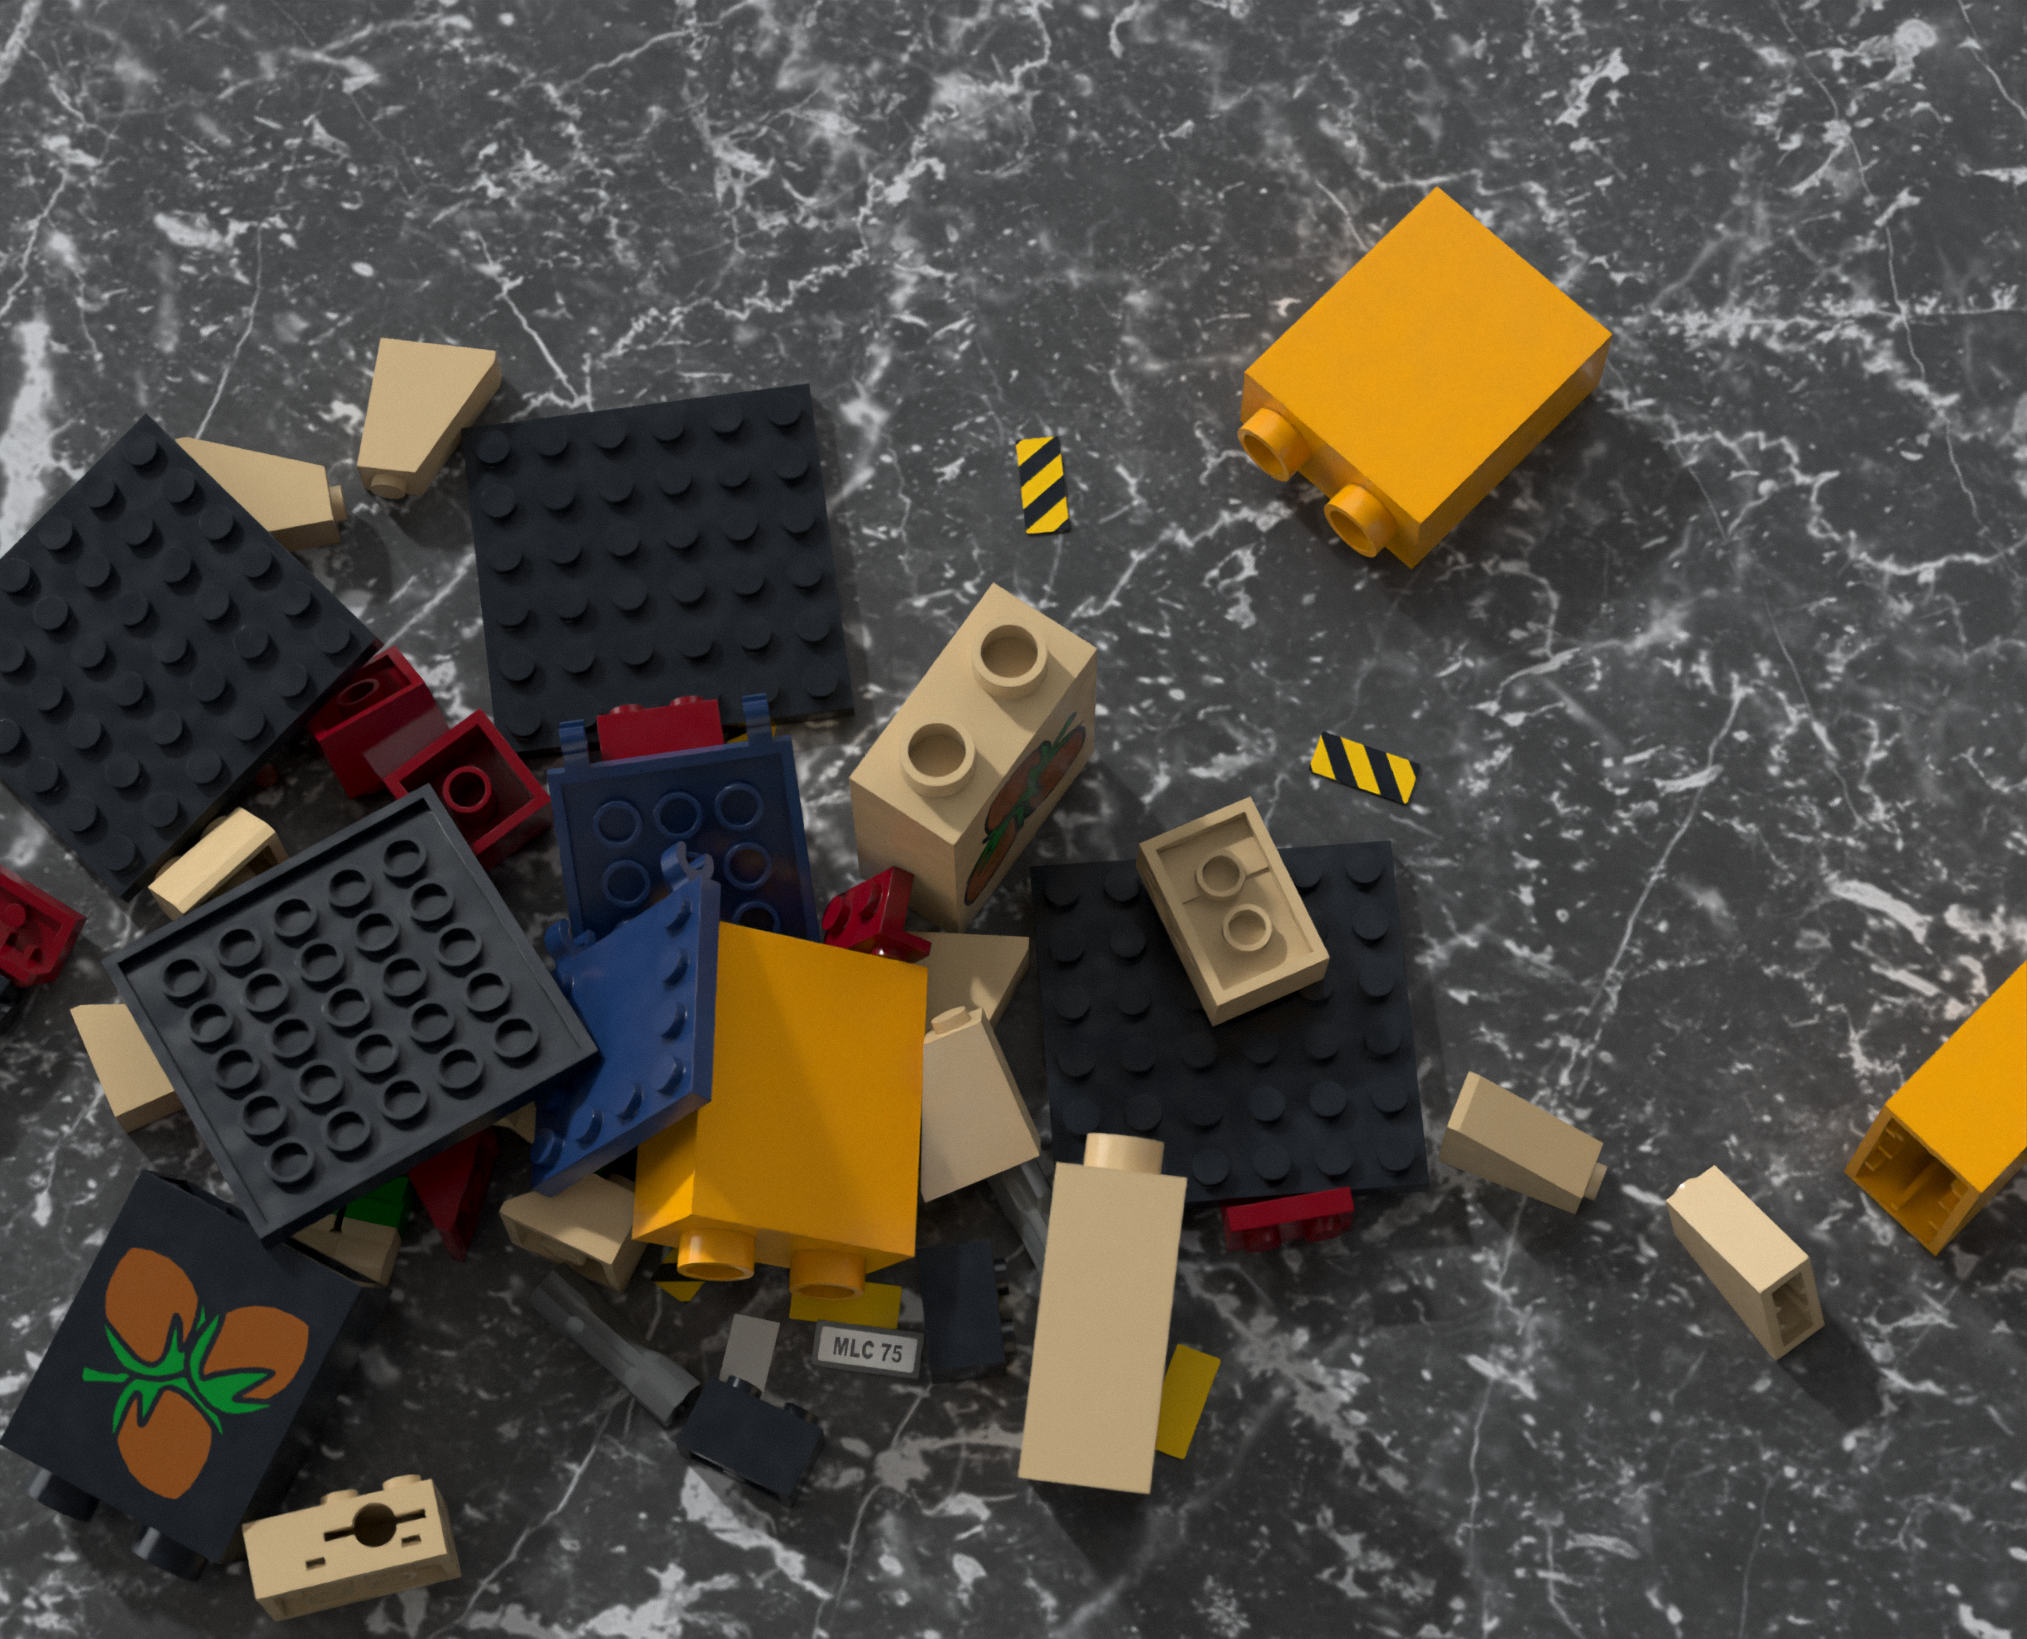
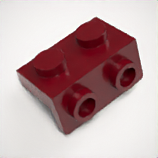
M0 864V974L9 979L13 985L23 988L56 981L88 918Z
M893 866L833 897L828 903L822 918V928L826 930L823 944L911 964L930 956L932 946L930 941L903 930L915 875Z
M1350 1187L1253 1204L1219 1207L1228 1252L1245 1249L1249 1253L1268 1251L1279 1247L1282 1244L1281 1242L1306 1238L1309 1242L1336 1238L1343 1231L1350 1230L1355 1211Z

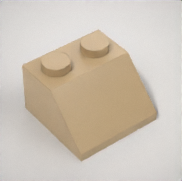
M237 807L230 815L221 816L212 821L203 831L200 841L185 855L176 856L167 861L159 869L155 876V881L148 888L159 907L174 921L289 859L276 832L266 822L243 808Z
M591 1173L552 1198L532 1191L504 1201L499 1211L513 1244L557 1265L565 1262L579 1275L621 1295L648 1245V1242L632 1240L635 1183L615 1173H609L607 1179Z

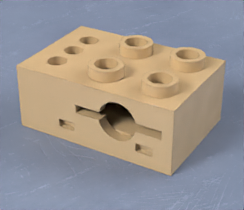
M1251 796L1139 843L1136 868L1212 1026H1216L1324 979L1330 957Z
M415 1474L399 1476L383 1483V1491L362 1496L358 1495L357 1490L337 1491L321 1497L320 1506L242 1524L256 1600L273 1620L277 1622L462 1577L447 1504L433 1480L421 1481L420 1475Z

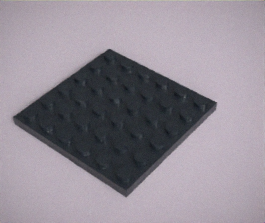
M809 383L461 429L494 726L521 760L563 755L559 736V722L584 719L588 751L601 750L596 716L607 715L613 708L627 704L642 705L645 709L670 706L671 701L684 696H701L705 700L717 699L723 733L747 730L742 696L766 693L771 727L855 716Z
M146 413L0 559V776L122 900L129 903L156 876L159 869L167 861L174 858L385 644Z
M429 783L101 960L106 972L265 1250L589 1071L601 1059L596 1045Z
M1391 840L1277 849L1330 957L1324 979L1216 1026H1212L1136 868L1137 859L1030 867L1054 1174L1057 1162L1084 1165L1087 1134L1100 1133L1164 1142L1161 1175L1187 1178L1183 1210L1246 1205L1350 1187L1352 1197L1428 1192L1430 1182Z

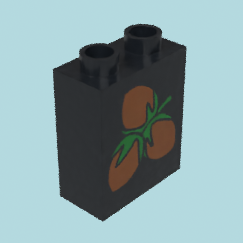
M142 1169L0 1439V1445L34 1463L22 1486V1490L30 1497L61 1514L84 1522L91 1521L101 1500L142 1522L130 1546V1549L135 1554L168 1573L189 1581L198 1582L209 1560L217 1564L249 1561L242 1524L277 1515L393 1290L293 1236L265 1250L242 1209L178 1175Z

